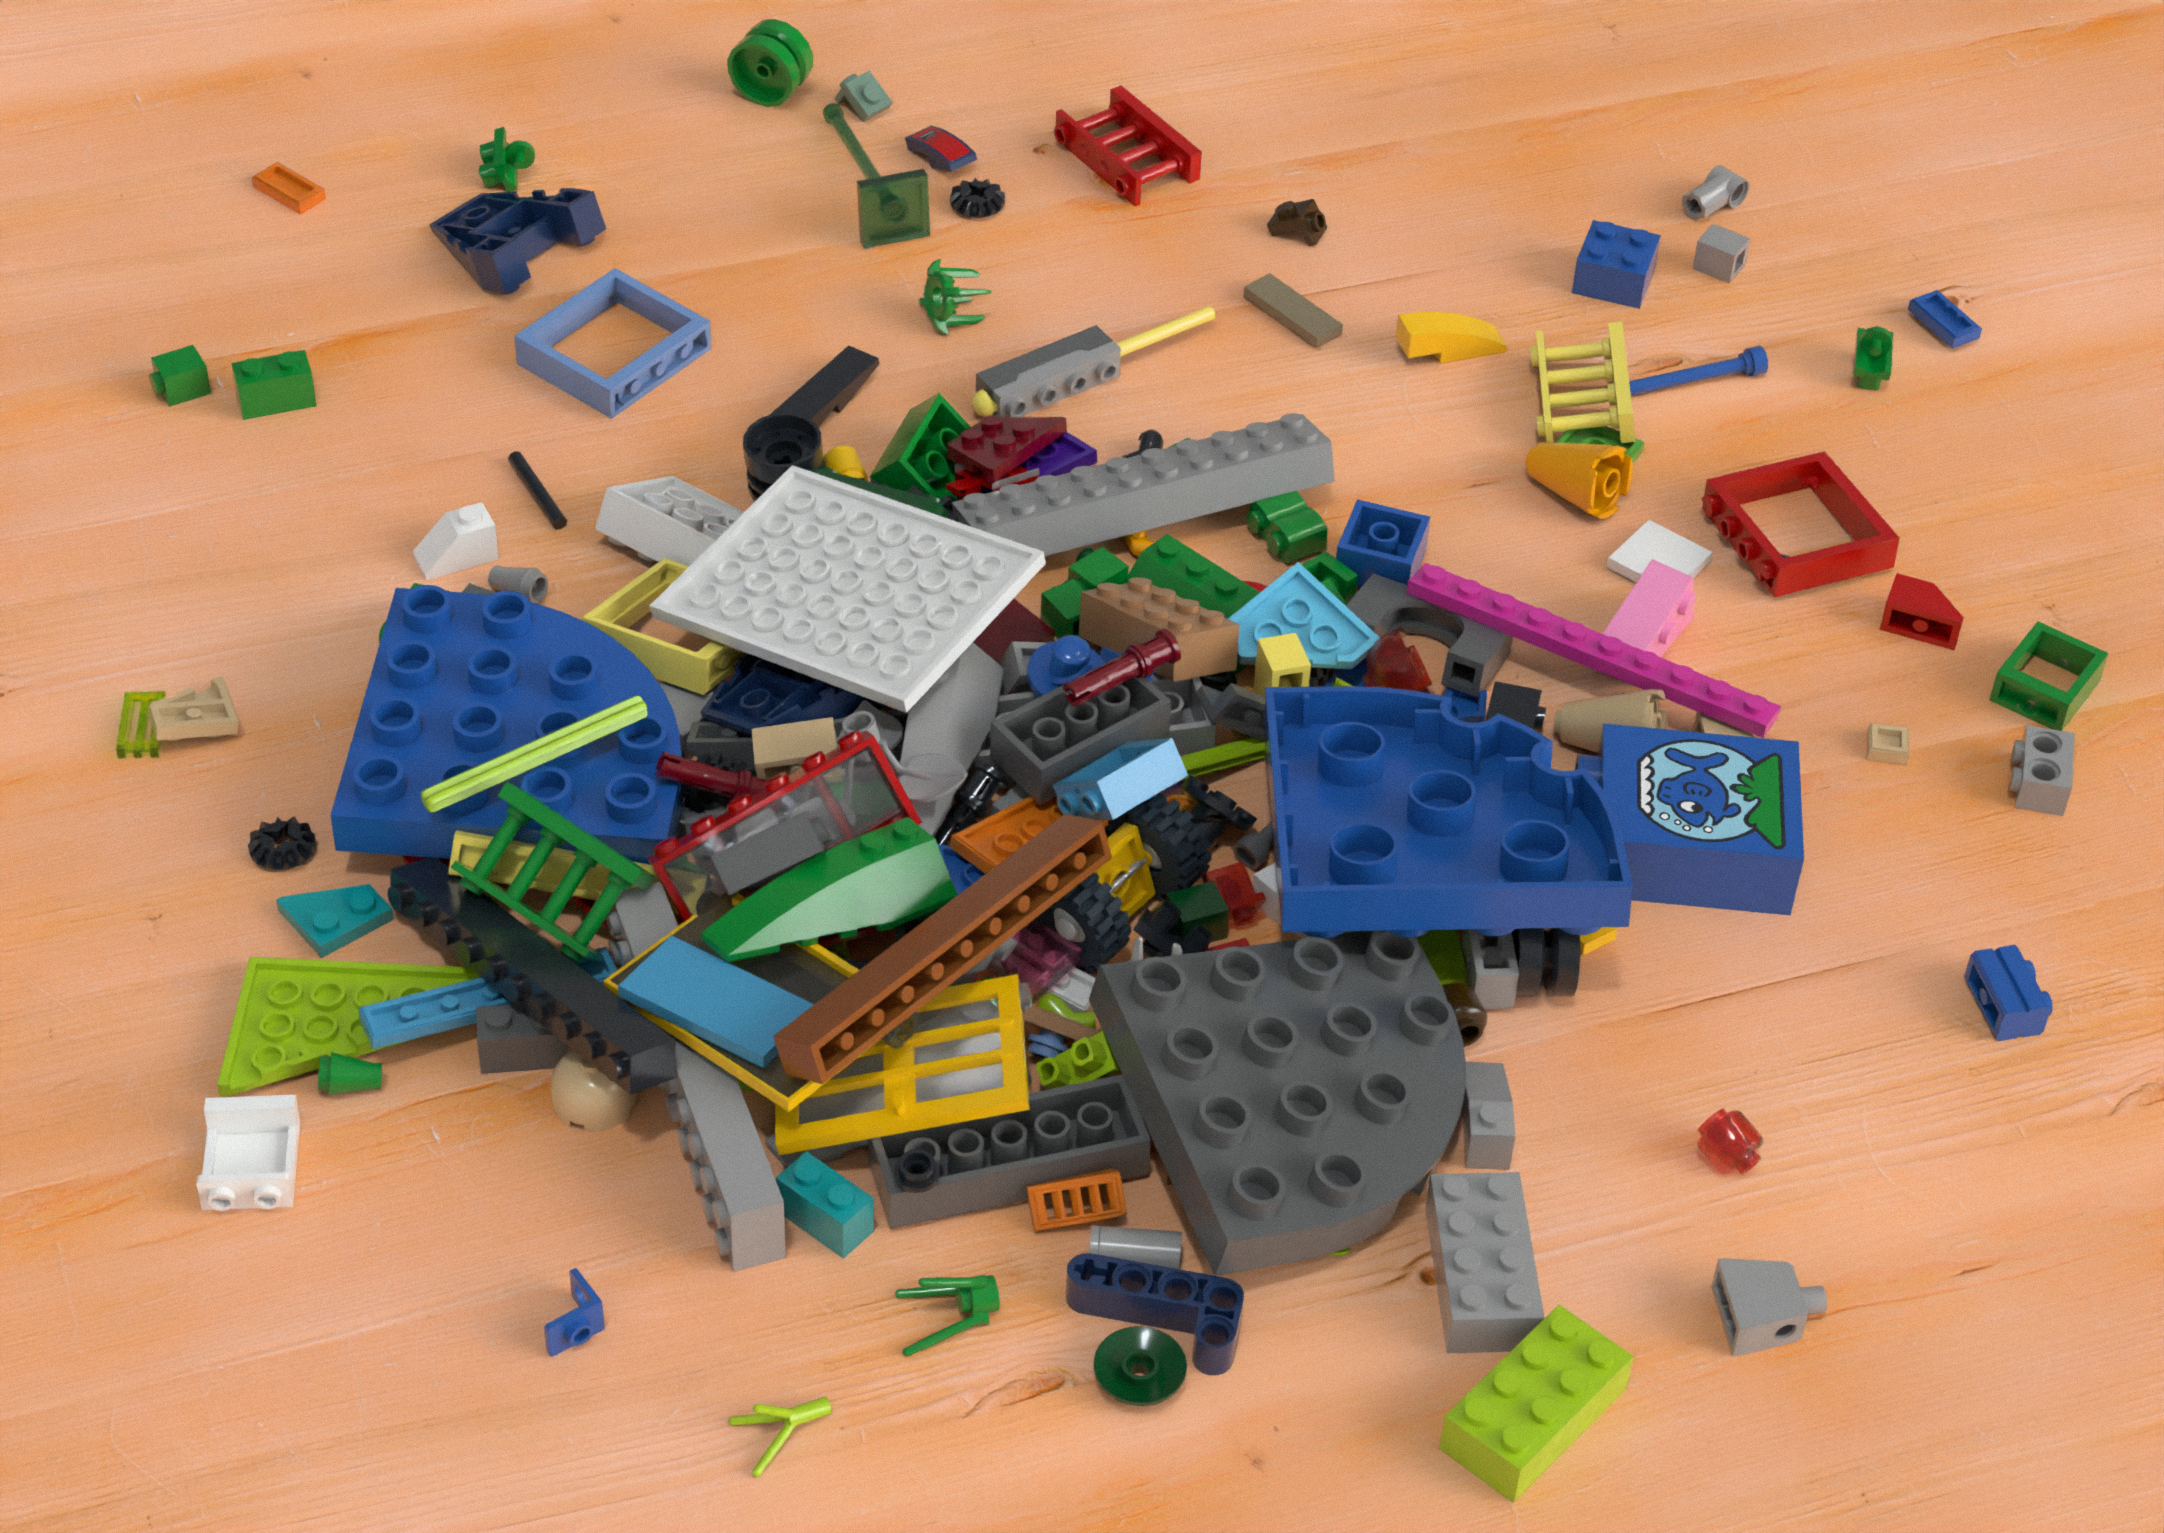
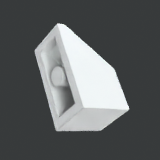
M483 502L446 512L413 550V557L425 580L499 560L496 527Z

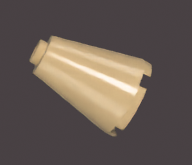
M1647 689L1566 702L1562 710H1557L1555 713L1554 732L1555 734H1560L1561 741L1598 753L1603 724L1666 729L1667 711L1659 710L1658 700H1666L1665 694L1662 689Z

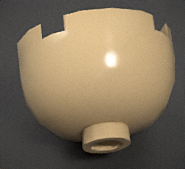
M573 1049L568 1051L557 1063L551 1077L550 1093L553 1111L564 1124L570 1127L571 1121L575 1124L584 1125V1131L597 1132L612 1129L625 1122L631 1116V1108L635 1105V1102L636 1104L638 1103L639 1092L629 1095L588 1061H585Z

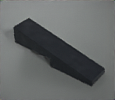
M848 345L771 414L795 413L803 415L815 422L817 427H819L832 410L839 413L843 410L879 366V358Z

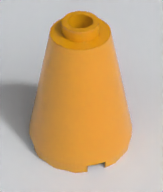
M1540 442L1530 449L1525 461L1530 477L1586 513L1599 519L1609 518L1617 512L1620 506L1615 505L1620 495L1627 496L1633 475L1632 458L1625 455L1624 451L1627 450L1624 447L1618 445Z

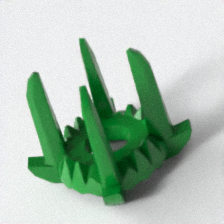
M941 259L932 262L927 269L926 276L929 277L926 279V285L924 286V298H919V305L925 307L933 327L940 334L947 335L949 334L947 327L976 324L985 317L984 315H954L956 314L954 309L958 308L956 304L972 301V298L962 297L991 294V291L954 287L955 280L952 278L979 277L980 274L973 269L940 267Z

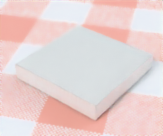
M1648 520L1608 557L1607 568L1636 583L1653 559L1695 578L1711 562L1713 552Z

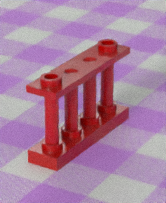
M1122 85L1110 89V105L1108 109L1079 121H1075L1062 109L1056 111L1054 135L1058 143L1067 148L1114 188L1119 195L1123 196L1134 206L1140 205L1142 184L1171 172L1177 173L1189 184L1200 180L1202 151ZM1110 122H1115L1122 127L1098 138L1088 132ZM1132 138L1142 144L1118 155L1109 149ZM1151 155L1158 157L1162 161L1138 172L1129 166V164Z

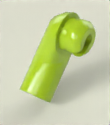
M1052 993L1043 995L1037 1002V1006L1095 1029L1094 1012H1073L1060 997Z

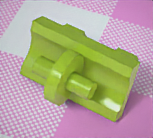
M1103 1030L1089 1038L1083 1037L1074 1042L1070 1049L1053 1058L1047 1057L1036 1064L1041 1084L1045 1086L1046 1090L1112 1077L1121 1072Z

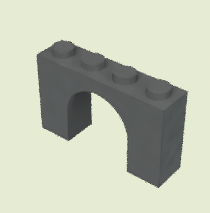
M1373 573L1346 607L1381 638L1380 645L1388 637L1403 633L1422 634L1447 644L1450 650L1447 653L1441 685L1478 697L1508 658L1513 636L1407 594V585ZM1377 648L1372 653H1370L1366 657V659H1369L1372 656V654L1377 650Z

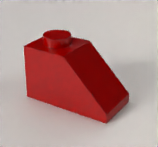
M1896 573L1886 601L1879 630L1955 651L1964 617L1934 583Z

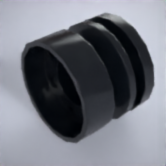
M774 413L762 417L751 424L743 436L748 490L754 502L792 465L808 471L825 466L821 432L816 423L806 416L795 413Z

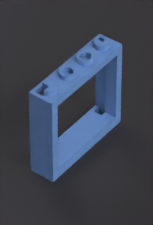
M616 268L514 335L516 361L519 366L611 419L711 349L710 320ZM616 303L625 306L672 333L607 379L552 348V346Z

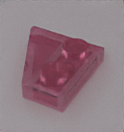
M1034 919L1015 934L1014 939L1018 944L1004 961H1000L1008 976L1018 974L1020 982L1019 995L1024 1004H1034L1082 960V948Z

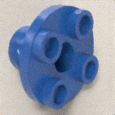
M1067 635L1056 641L1048 642L1033 652L1028 662L1027 680L1033 692L1038 697H1041L1062 686L1064 683L1070 682L1104 664V661L1097 652L1090 648L1084 639L1074 635Z

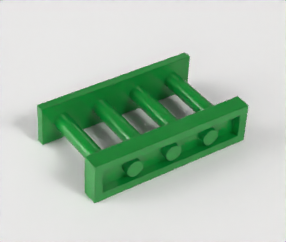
M506 781L497 796L510 804L506 809L509 813L474 868L457 861L453 863L451 868L463 876L459 883L479 896L484 891L488 892L563 942L564 944L560 950L572 959L582 963L587 958L600 963L603 955L588 946L624 889L629 891L631 886L634 885L646 891L655 876L528 792ZM532 818L543 825L539 832L542 834V837L506 891L489 880L488 877L523 822L528 824ZM564 841H567L577 848L573 853L576 858L541 913L522 902L521 899L556 845L561 846ZM599 862L611 870L607 875V878L610 880L573 936L555 924V921L589 868H595Z

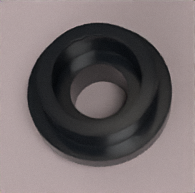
M920 1149L905 1152L894 1168V1178L898 1186L912 1193H921L932 1189L937 1184L940 1176V1169L936 1160L930 1153Z

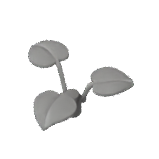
M863 700L853 714L847 716L842 723L843 729L837 741L855 730H859L860 733L868 731L874 735L892 768L898 775L902 776L899 778V781L911 802L927 803L937 800L953 791L968 777L966 768L962 764L941 754L927 753L917 755L910 760L907 768L901 766L891 750L903 739L904 730L899 720L878 710L866 700ZM866 750L845 762L844 793L842 800L838 801L852 828L856 823V815L853 811L846 808L851 803L853 760L861 762L871 761ZM814 797L805 801L789 817L791 818L806 811L813 818L817 816L822 818L832 841L825 845L834 843L842 838L820 797Z

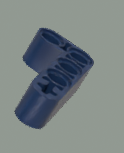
M1092 1253L1076 1255L1068 1263L1066 1302L1074 1311L1086 1315L1194 1334L1192 1362L1196 1369L1207 1375H1220L1231 1368L1241 1328L1244 1291L1234 1280Z

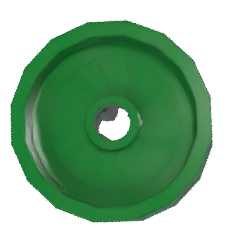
M776 19L762 20L754 25L745 35L744 39L739 41L731 50L727 59L728 73L733 85L744 97L753 103L765 107L779 106L787 101L796 88L809 76L813 68V53L808 41L799 30L787 22Z

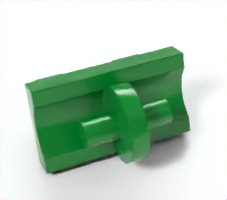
M505 128L495 129L494 141L480 145V155L484 164L479 166V175L486 188L503 183L507 192L517 190L518 169H524L533 164L535 150L526 141H513L509 144L506 141Z
M1879 326L1857 329L1853 376H1858L1857 387L1879 390L1881 380L1889 381L1892 367L1894 332H1889Z

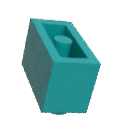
M807 1151L776 1177V1183L784 1201V1217L843 1259L874 1232L873 1197Z

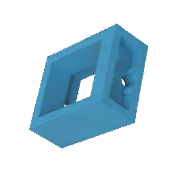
M1173 738L1126 742L1053 784V788L1057 795L1058 807L1063 815L1069 814L1099 821L1113 820L1187 777L1188 773Z

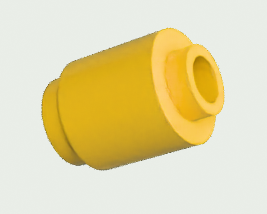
M846 445L837 446L825 454L823 458L825 467L833 469L838 474L857 479L865 478V481H868L867 473L854 448Z

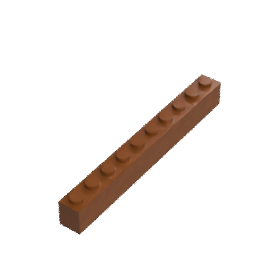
M1069 814L1062 815L781 1029L773 1038L785 1074L824 1084L1112 859L1103 822Z

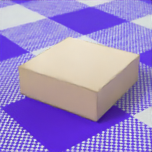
M1869 723L1867 731V760L1907 765L1909 758V728Z

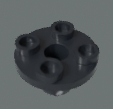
M1189 774L1180 790L1196 802L1190 811L1194 816L1190 820L1194 825L1200 824L1204 830L1200 836L1201 838L1208 839L1210 844L1206 851H1211L1214 846L1218 848L1217 841L1228 824L1245 833L1250 832L1257 820L1255 816L1239 806L1235 808L1237 803L1218 790L1216 792L1209 790L1206 793L1210 787Z

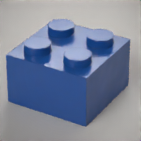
M1593 220L1577 258L1572 293L1640 309L1655 270L1661 235L1649 233L1642 229L1636 230L1618 226L1611 222Z
M1357 499L1337 546L1336 559L1358 575L1357 587L1361 588L1373 573L1408 585V580L1419 570L1425 555L1431 517Z

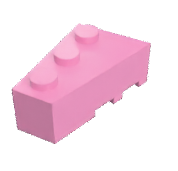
M1652 559L1603 634L1616 637L1623 643L1643 651L1653 652L1658 657H1661L1694 618L1696 595L1693 594V577Z

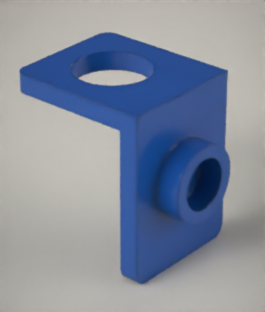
M577 1268L570 1270L569 1275L571 1294L579 1307L544 1326L546 1351L551 1357L572 1346H579L585 1343L591 1336L605 1329L602 1301Z

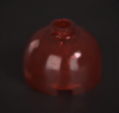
M1401 626L1384 634L1375 642L1366 656L1368 673L1363 675V680L1367 687L1403 689L1435 694V691L1427 688L1432 685V681L1415 646L1412 645L1406 648L1402 638L1408 635Z

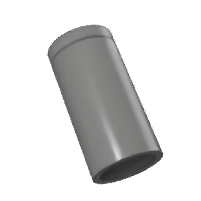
M1091 1225L1089 1253L1180 1269L1182 1232Z

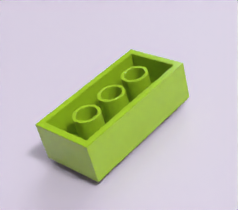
M1559 1304L1444 1416L1439 1449L1514 1503L1627 1389L1634 1356Z

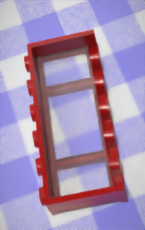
M859 730L846 734L837 741L839 747L825 755L822 751L808 756L801 761L802 768L789 776H787L786 772L770 778L763 784L765 790L753 797H750L748 793L741 795L727 804V812L715 819L712 815L705 816L689 827L692 831L678 840H676L675 836H672L655 845L652 849L654 854L647 857L683 921L685 922L695 914L699 915L696 917V920L702 915L705 917L715 910L724 899L732 902L734 896L728 894L711 855L799 813L806 811L813 818L817 816L822 818L832 841L825 844L828 850L843 842L906 817H909L917 825L921 824L922 821L874 735L868 731L860 733ZM771 881L763 885H760L742 894L741 896L748 898L749 896L760 890L762 887H764ZM703 941L697 943L701 950L709 948Z

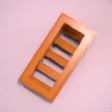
M1113 1168L1026 1186L1034 1231L1127 1215L1120 1172ZM1105 1183L1109 1205L1102 1206L1098 1184ZM1087 1186L1091 1208L1084 1210L1080 1187ZM1063 1190H1069L1073 1211L1071 1213H1065L1062 1196ZM1045 1193H1051L1055 1213L1053 1217L1047 1218L1043 1196Z

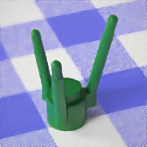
M994 1276L921 1278L918 1281L921 1287L896 1290L895 1296L897 1298L956 1295L959 1311L961 1313L968 1312L970 1315L905 1347L902 1353L908 1357L970 1327L989 1323L988 1313L998 1311L1000 1305L998 1287Z

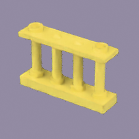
M1622 321L1608 323L1609 338H1602V342L1545 348L1543 331H1536L1537 346H1531L1530 351L1532 368L1539 367L1543 415L1536 416L1538 437H1546V442L1554 443L1553 432L1612 426V429H1619L1621 443L1636 442ZM1601 356H1604V360L1611 359L1605 361V365L1547 371V363ZM1606 379L1607 383L1614 382L1607 384V388L1549 394L1550 385ZM1606 402H1609V406L1617 405V407H1610V411L1551 417V409Z

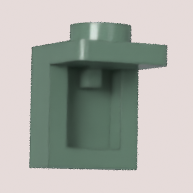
M870 70L860 76L852 74L840 83L841 89L834 98L838 104L848 100L863 122L889 109L893 103Z

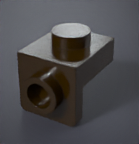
M1314 199L1296 203L1287 201L1280 204L1267 223L1272 236L1301 230L1309 246L1316 245L1327 229L1325 216L1319 210Z

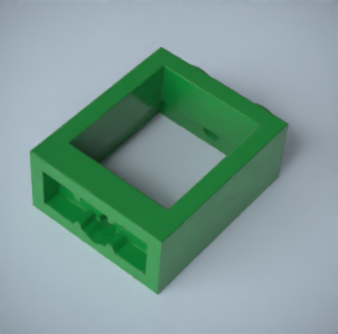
M2037 621L1998 670L1989 700L2050 729L2063 731L2100 682L2109 653ZM2034 655L2079 677L2070 689L2065 692L2020 670L2028 659ZM2029 700L2033 701L2035 705H2032Z

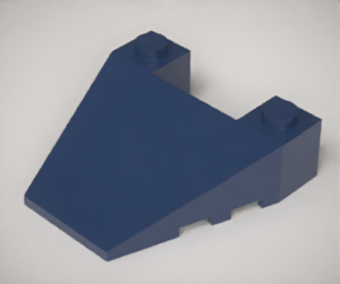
M561 188L559 190L560 193L552 196H546L544 190H534L532 192L533 197H518L517 191L481 193L430 224L432 232L483 290L499 292L502 295L517 291L521 283L531 278L526 262L552 245L561 241L573 243L576 246H585L592 243L596 235L606 230L594 191L576 188Z
M748 654L746 658L739 657L733 665L735 673L729 682L728 680H723L700 713L703 719L752 736L751 729L828 717H833V720L847 717L853 714L863 700H866L877 709L884 704Z

